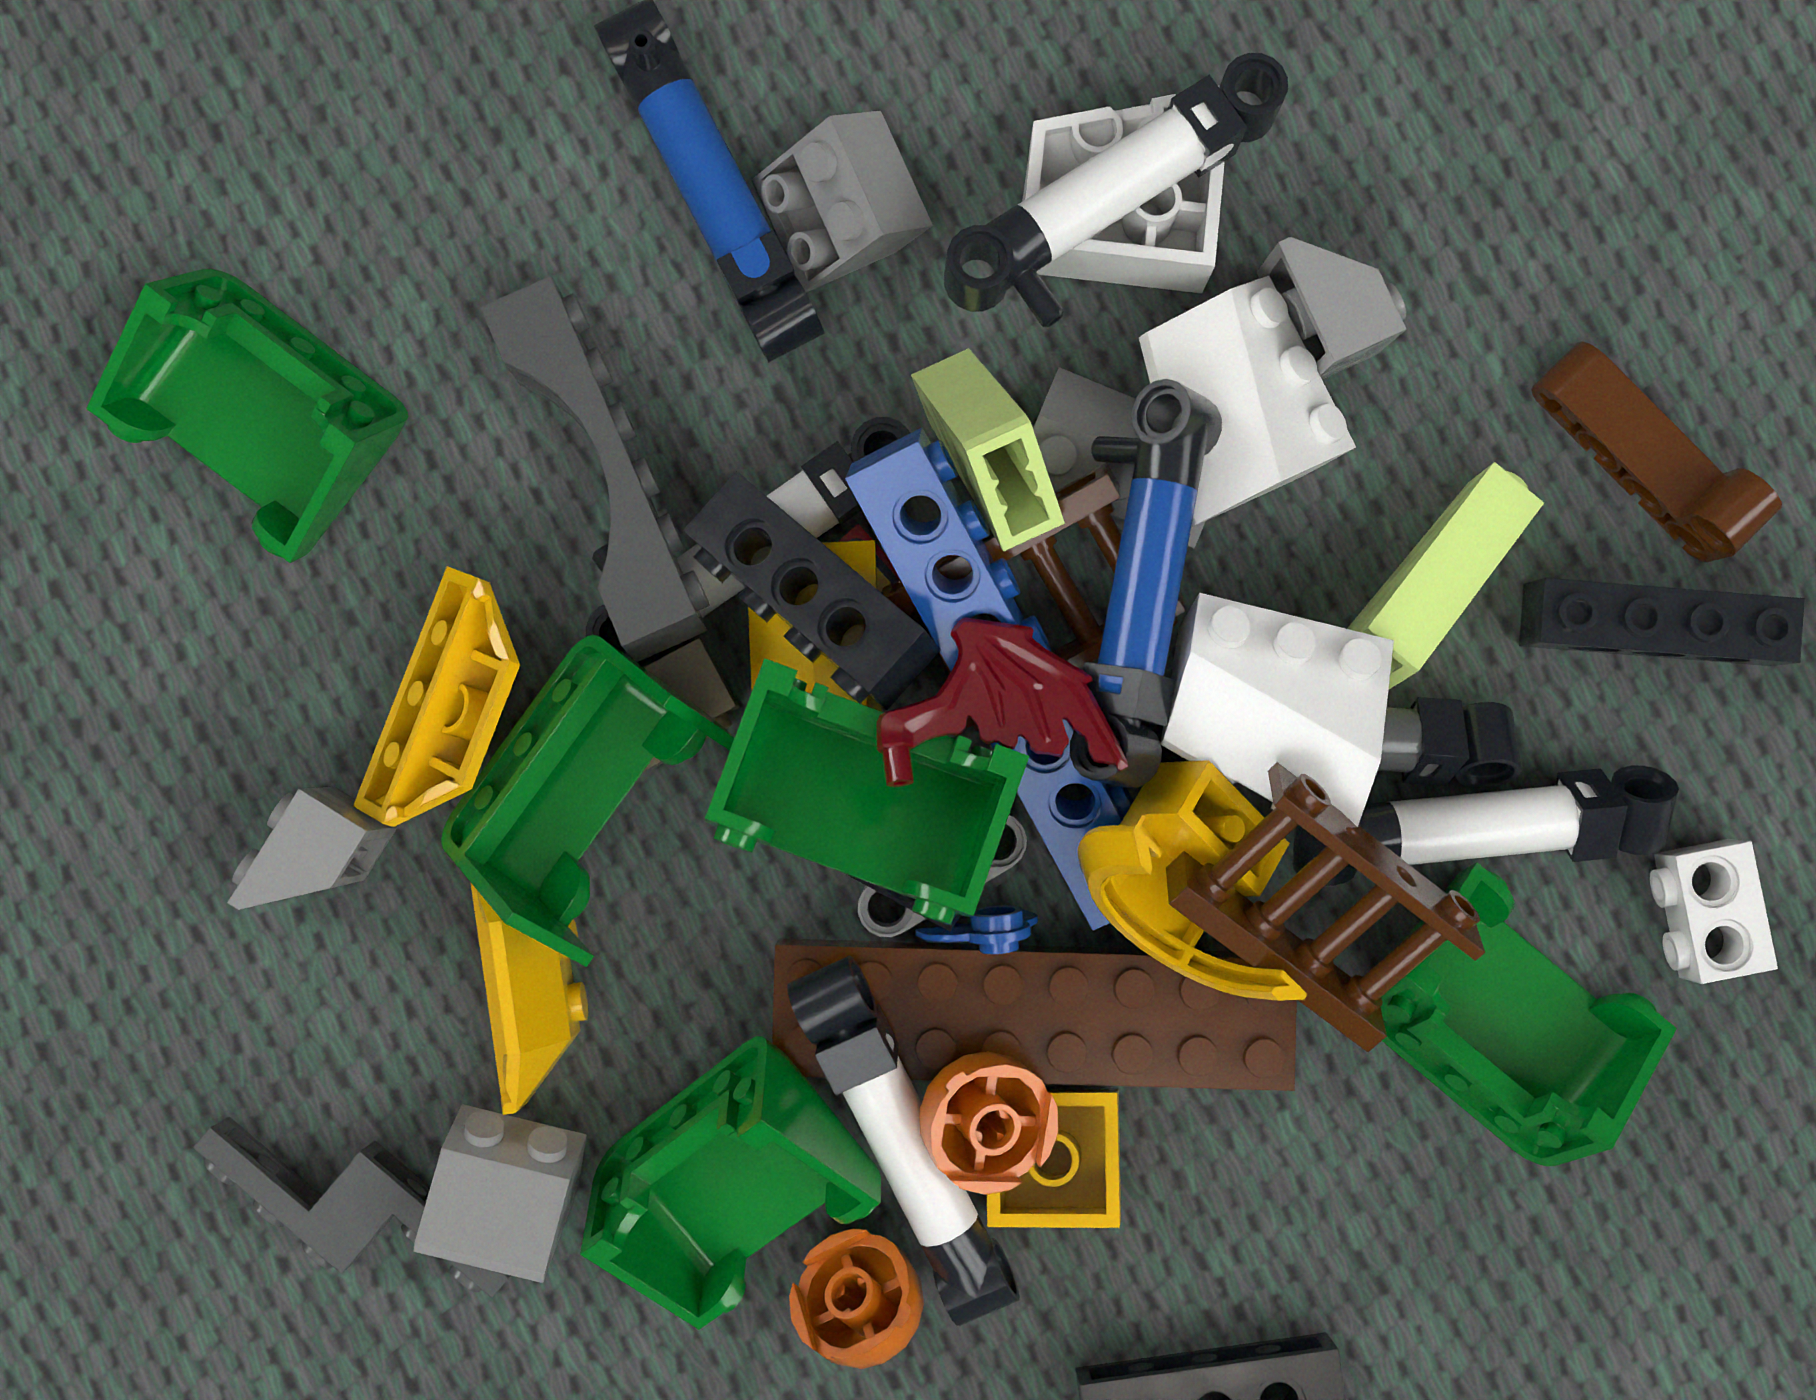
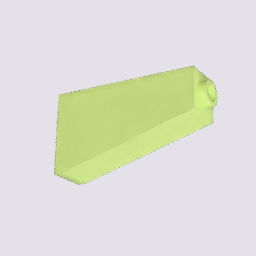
M969 348L911 374L932 429L947 448L959 476L1003 552L1065 524L1031 421Z
M1496 462L1492 463L1467 483L1347 628L1394 640L1389 689L1421 669L1544 504L1542 500L1529 491L1528 486L1519 476L1505 471Z

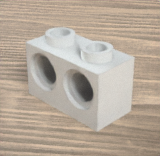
M1725 839L1654 853L1657 869L1652 870L1650 873V886L1656 903L1661 908L1665 907L1670 932L1663 935V949L1669 966L1675 971L1678 970L1679 978L1705 984L1778 969L1752 841ZM1704 864L1710 872L1711 882L1707 891L1698 896L1692 886V877L1695 870ZM1718 927L1723 935V947L1717 956L1710 959L1705 949V941L1708 934Z

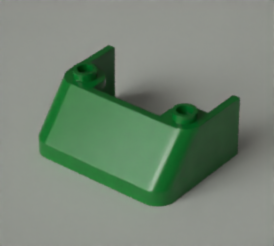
M598 635L587 636L571 648L476 778L472 789L465 793L452 811L442 832V848L505 924L587 967L594 955L568 927L571 921L583 912L590 898V876L588 871L579 862V859L654 757L666 765H677L692 758L700 751L705 742L706 735L729 751L735 736L702 709Z

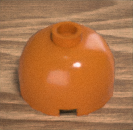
M990 1051L964 1055L943 1067L928 1085L919 1109L920 1135L935 1166L962 1190L984 1195L1009 1191L1023 1183L1019 1177L1028 1172L1034 1163L1039 1167L1044 1164L1051 1154L1058 1134V1108L1052 1094L1047 1091L1043 1081L1020 1061Z
M854 1228L832 1234L812 1248L802 1262L807 1268L801 1275L799 1285L797 1286L793 1283L789 1295L791 1321L802 1342L831 1363L859 1369L883 1364L906 1348L918 1329L924 1299L921 1279L905 1252L885 1237L872 1235L867 1230Z

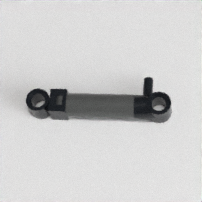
M1417 697L1410 708L1387 707L1382 754L1378 770L1402 772L1403 783L1446 786L1454 776L1458 783L1474 788H1490L1509 783L1519 777L1522 771L1513 712L1510 707L1496 702H1478L1462 707L1461 700ZM1141 723L1149 726L1158 736L1159 742H1161L1163 726ZM1161 745L1160 763L1188 761Z

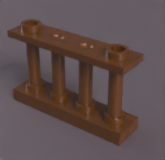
M1108 463L1097 467L1055 491L1065 524L1004 552L990 528L988 529L989 536L982 539L993 561L1004 558L1007 561L1020 554L1023 561L1031 560L1076 639L1052 651V653L1078 668L1084 666V662L1090 663L1099 658L1105 623L1100 626L1098 625L1053 547L1057 542L1054 534L1075 522L1078 523L1081 529L1088 527L1113 573H1115L1122 533L1112 518L1111 513L1115 510L1112 502L1119 499L1121 495L1120 485ZM958 555L944 556L935 564L941 575L952 580L962 579L972 571L969 562ZM900 578L883 587L881 593L911 619L918 622L932 638ZM1180 591L1173 627L1179 621L1177 615L1185 612L1183 595ZM988 614L991 621L1000 622L998 618ZM939 652L938 656L944 664L945 668L947 669L948 673L950 674L951 671L947 666L943 656ZM968 718L966 729L973 726L976 731H979L974 721Z
M1276 762L1268 770L1273 804L1276 808L1215 865L1211 863L1202 865L1183 851L1166 867L1168 902L1170 906L1252 967L1284 970L1307 993L1305 1000H1298L1366 1052H1369L1387 1037L1380 1008L1383 1004L1381 997L1445 941L1449 940L1474 961L1485 953L1476 925L1480 921V917L1471 903L1460 893L1451 890L1446 894L1359 825L1357 827L1331 804L1326 791L1313 778L1306 774L1296 777ZM1298 825L1326 845L1318 855L1265 903L1262 901L1253 903L1235 890L1234 884ZM1348 864L1376 884L1315 940L1311 938L1302 940L1284 926V922ZM1398 902L1425 922L1363 977L1357 974L1351 977L1333 963V960Z

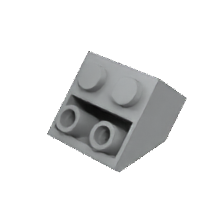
M881 111L829 116L752 179L781 245L795 271V276L800 281L805 292H809L896 253L933 226Z
M335 787L298 789L295 795L287 793L276 805L268 819L267 825L273 830L260 851L257 849L251 850L237 867L232 882L238 886L227 903L240 910L364 881L398 826L392 827L382 824L353 807L355 800Z

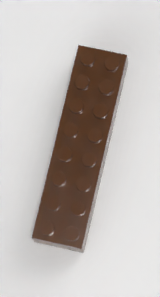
M779 938L775 944L772 1043L787 1054L804 1077L827 1078L815 1056L816 1045L811 1043L806 1037L794 1014L789 1000L787 984L850 955L860 966L870 986L875 1004L880 1005L899 1043L898 1057L910 1080L932 1081L943 1067L962 1056L990 1051L1020 1061L1035 1073L1044 1084L1295 1091L1297 1000L1256 999L1222 992L1172 970L1141 949L1019 945V949L1014 952L984 954L980 952L979 944ZM1200 950L1227 962L1252 967L1232 951Z

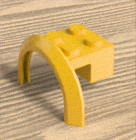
M1209 760L1160 763L1157 773L1149 782L1143 785L1120 825L1093 828L1083 836L1079 843V863L1096 906L1106 919L1138 948L1172 970L1196 982L1222 992L1248 998L1278 1001L1305 1000L1307 993L1284 970L1242 966L1216 958L1195 948L1204 930L1169 905L1166 867L1183 851L1202 865L1206 863L1215 865L1264 819V816ZM1285 838L1281 840L1234 884L1235 890L1243 896L1260 897L1290 843Z

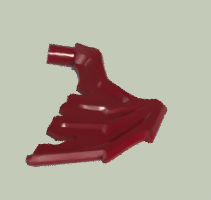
M966 617L960 619L950 634L958 648V658L939 692L935 696L920 702L886 711L880 714L877 720V751L883 754L886 785L890 787L906 786L914 782L911 749L935 737L961 735L966 729L968 718H971L977 725L980 740L987 744L999 743L1006 748L1015 749L1018 744V737H1022L1030 744V749L1036 754H1048L1062 757L1065 748L1069 744V738L1063 724L1065 719L1078 734L1086 739L1088 752L1094 762L1115 765L1118 771L1128 768V762L1094 695L1087 686L1088 683L1093 681L1092 676L1036 642L1032 638L1033 628L1028 626Z

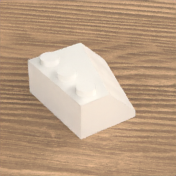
M1176 95L1152 98L1148 105L1114 111L1111 107H1104L1034 121L1022 202L1166 112L1171 98ZM1224 162L1199 178L1193 172L1041 268L1037 273L1039 275L1202 293L1215 267Z
M1270 276L1231 288L1139 337L1150 383L1162 379L1177 381L1209 399L1218 407L1222 417V431L1218 442L1204 456L1191 527L1290 483L1356 448L1347 430L1345 418L1335 406L1317 371L1316 361L1306 349L1288 314L1287 304L1276 290ZM1182 412L1174 419L1172 429L1178 424Z
M1199 593L1178 629L1171 679L1176 680L1168 726H1163L1160 744L1188 761L1209 760L1232 785L1238 782L1273 802L1268 770L1278 762L1296 777L1306 774L1313 778L1326 791L1331 804L1358 827L1381 761L1394 640ZM1272 803L1271 809L1274 810L1276 807Z

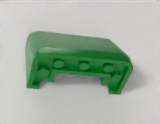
M200 269L145 283L86 407L88 411L107 424L112 434L124 441L141 443L168 436L258 504L261 508L256 512L252 520V530L265 550L273 555L284 558L289 563L307 555L398 438L408 420V411L404 404L389 391L235 276L215 269Z
M764 658L705 816L706 822L717 826L713 839L753 853L756 843L759 842L916 899L912 912L944 924L951 925L955 913L968 917L974 916L1029 756L998 744L994 746L993 751L980 746H974L971 753L968 750L972 740L960 735L955 739L949 736L935 737L910 750L914 782L900 787L887 786L883 754L877 751V720L880 714L884 712L827 692L829 687L819 683H815L811 693L805 691L807 683L795 678L798 670Z
M1476 862L1460 871L1444 892L1447 894L1454 890L1460 893L1475 908L1480 917V921L1476 925L1485 953L1474 961L1447 940L1381 997L1383 1004L1380 1008L1387 1037L1382 1042L1514 1152L1533 1163L1543 1166H1558L1613 1149L1677 1028L1660 1015L1655 1006L1641 995L1635 993H1615L1599 999L1591 995L1504 922L1514 909V898L1508 890L1506 882L1500 876L1486 870ZM1420 919V921L1410 931L1406 938H1408L1425 922Z
M755 1036L742 1044L609 1148L601 1159L593 1178L580 1255L700 1330L722 1313L732 1311L742 1299L746 1288L744 1280L746 1259L825 1203L826 1213L840 1224H849L857 1219L868 1216L881 1203L880 1170L787 1054L763 1036Z

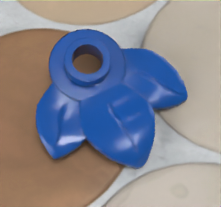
M990 906L976 909L974 916L970 917L971 924L956 923L951 932L941 926L921 928L915 931L916 936L928 942H970L979 944L981 953L1004 954L1018 950V941L1031 936L1030 927L1038 923V915L1018 906Z

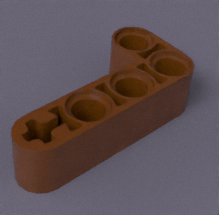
M1577 342L1531 389L1535 400L1586 452L1592 448L1597 453L1593 459L1630 496L1636 492L1642 498L1638 504L1675 541L1680 537L1686 543L1682 548L1687 554L1701 562H1711L1735 555L1782 508V501L1775 490L1755 473L1743 468L1722 473L1603 352L1589 343Z

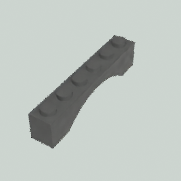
M549 276L481 306L480 308L502 361L520 386L549 399L573 417L589 435L598 451L608 484L611 525L607 558L597 588L622 647L634 661L639 662L708 631L699 610L710 606L695 571L692 570L683 574L675 553L685 549L684 543L671 515L667 513L660 517L658 516L651 496L661 492L645 456L634 460L627 444L628 440L637 437L622 402L619 401L613 405L609 402L603 386L612 383L613 379L598 347L587 350L580 332L589 329L590 326L576 295L572 293L563 297L553 278Z

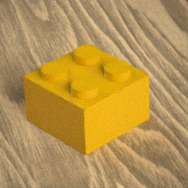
M1119 1089L1047 1090L1052 1094L1058 1108V1134L1051 1154L1041 1167L1034 1163L1028 1172L1021 1175L1019 1179L1023 1183L1009 1191L987 1194V1227L1120 1228Z

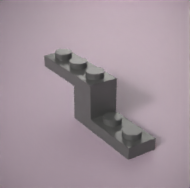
M230 1117L211 1126L193 1147L206 1158L204 1165L215 1178L228 1185H238L254 1199L253 1207L263 1219L278 1227L286 1226L303 1241L302 1248L307 1256L324 1268L330 1269L334 1267L342 1274L363 1254L394 1216L403 1222L401 1229L405 1236L412 1243H415L430 1187L376 1141L369 1144L356 1155L323 1196ZM447 1260L452 1264L450 1271L459 1283L476 1293L482 1290L491 1298L511 1276Z

